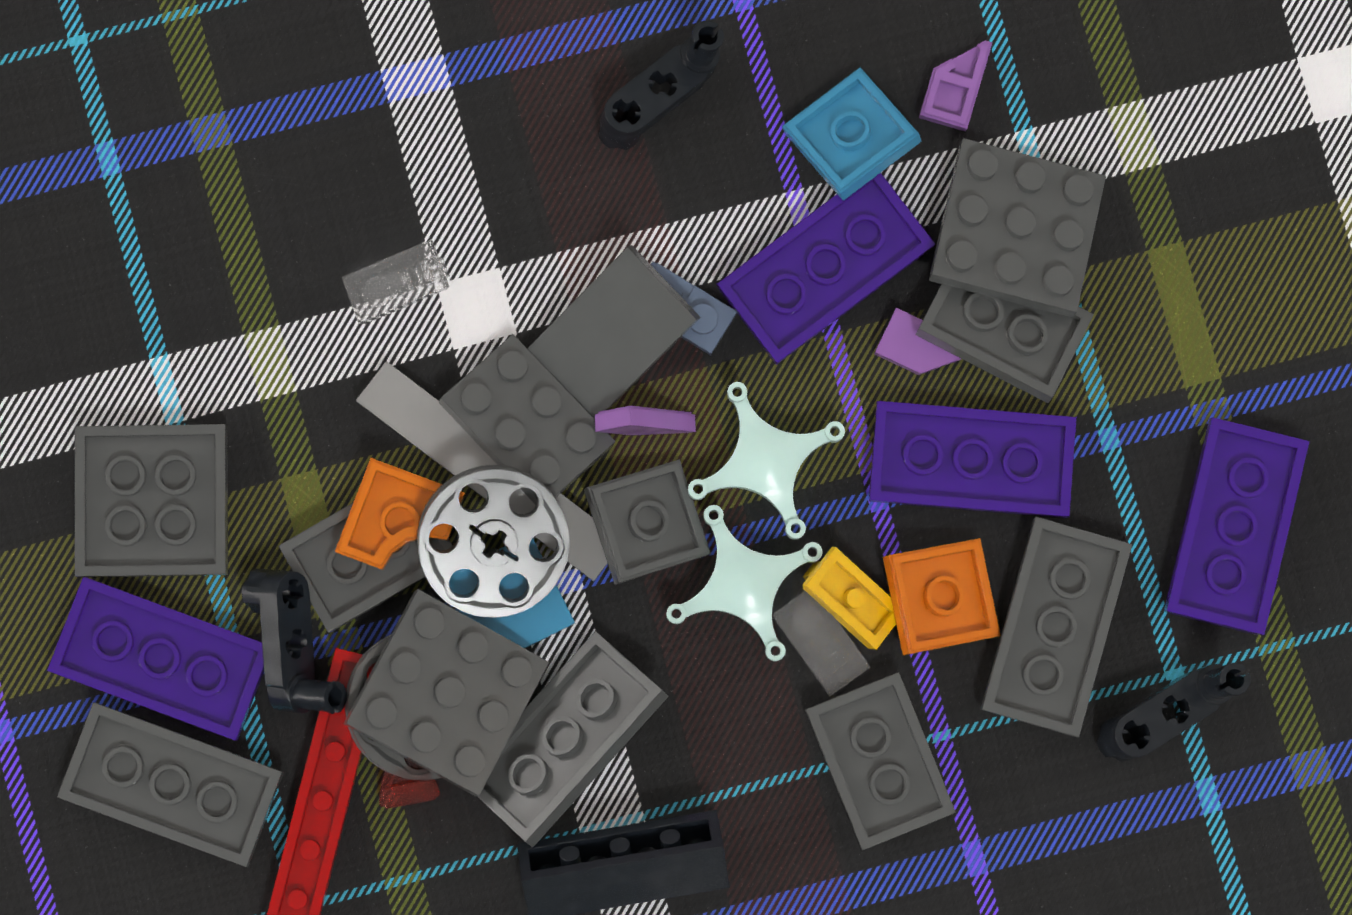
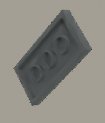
M1039 517L1033 519L980 710L1076 738L1079 737L1132 544Z
M595 631L525 708L485 786L477 797L527 844L534 847L669 696Z
M93 702L57 797L248 867L284 772Z

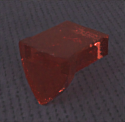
M404 758L406 764L412 769L422 768L414 762ZM384 772L380 787L379 803L382 807L388 809L436 800L435 798L439 796L440 790L435 779L412 780Z

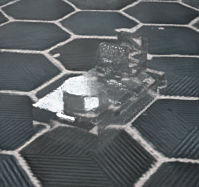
M433 240L423 242L342 277L359 324L374 321L447 290L450 287L447 281L450 275L444 259L438 257Z
M806 591L772 614L775 622L829 697L870 668L868 662L840 623Z

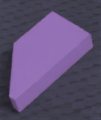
M985 40L971 50L933 68L920 111V119L966 132L993 42Z
M898 308L895 309L874 353L917 375L962 360L916 336L915 334L923 320Z
M625 406L600 411L598 414H595V432L622 435L696 432L695 415L684 411Z

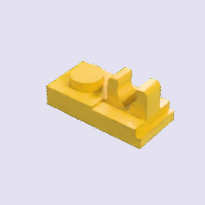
M831 547L824 558L813 563L804 574L803 578L806 581L802 585L803 589L868 649L877 650L896 625L891 597L837 547Z

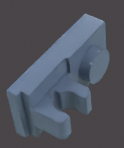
M652 261L651 265L701 317L681 338L711 356L735 318L737 311L662 265Z

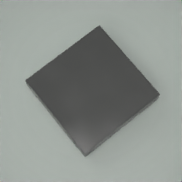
M680 459L584 489L615 585L711 554L693 499L688 494V483Z

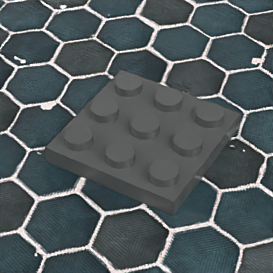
M963 138L957 153L929 281L1073 318L1077 313L1106 175Z
M227 425L75 426V577L228 575Z
M417 589L410 598L343 724L468 793L479 796L549 662Z

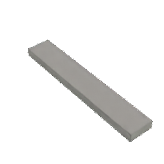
M387 361L356 399L360 405L454 476L471 468L497 465L439 404L436 398ZM477 483L467 485L487 500V490L484 486ZM521 489L513 492L509 499L510 509L518 514L529 513L536 506ZM560 494L556 497V500L564 512L570 537L567 562L594 582L608 563L593 517ZM539 533L534 536L555 552L557 540L552 534Z

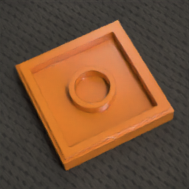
M980 538L883 557L903 655L1001 636Z

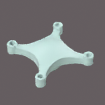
M734 382L728 387L727 397L734 404L739 419V438L736 449L725 466L714 475L703 480L695 479L691 481L688 486V494L694 500H702L708 493L725 488H740L757 493L767 499L780 513L786 526V535L790 539H799L804 535L806 527L804 522L798 518L793 501V487L797 472L803 461L814 450L829 442H839L845 434L844 426L840 422L833 421L826 428L808 434H795L779 430L766 423L755 413L747 399L746 386L741 382ZM739 389L742 394L736 397L732 391ZM836 428L839 434L837 436L831 435L830 429ZM700 486L703 491L700 494H696L693 488ZM791 526H799L800 532L793 533L791 531Z
M710 505L705 509L703 517L706 524L710 525L716 541L717 558L714 571L708 583L695 597L682 604H672L669 606L666 613L667 619L672 624H681L685 618L705 611H720L732 614L747 622L758 633L764 643L766 657L771 661H779L784 657L786 650L785 646L778 641L772 623V607L776 592L783 580L793 570L803 564L817 562L822 556V548L816 542H810L803 549L787 555H766L753 551L741 544L730 533L723 520V510L717 505ZM712 511L718 514V518L715 520L709 517V513ZM808 549H815L817 553L816 556L810 557L808 555ZM676 609L681 612V616L677 619L672 616V611ZM778 647L780 650L779 655H772L771 648Z

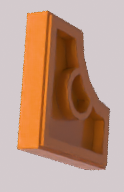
M370 458L335 552L384 570L395 552L409 542L417 541V530L422 512L431 496L442 484ZM460 492L459 494V502L461 505L466 495L464 492ZM439 524L431 530L429 538L448 541L453 526Z

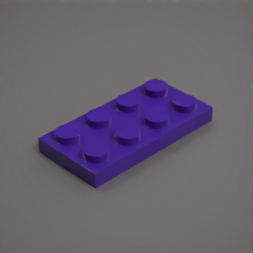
M879 173L844 201L836 194L717 283L716 287L732 308L737 311L738 316L777 365L931 250L935 243L888 181Z
M877 401L869 502L1068 518L1070 515L1077 417Z
M1214 417L1209 419L1164 612L1260 636L1265 634L1309 441Z
M83 576L47 671L238 741L264 673L263 646L260 641Z

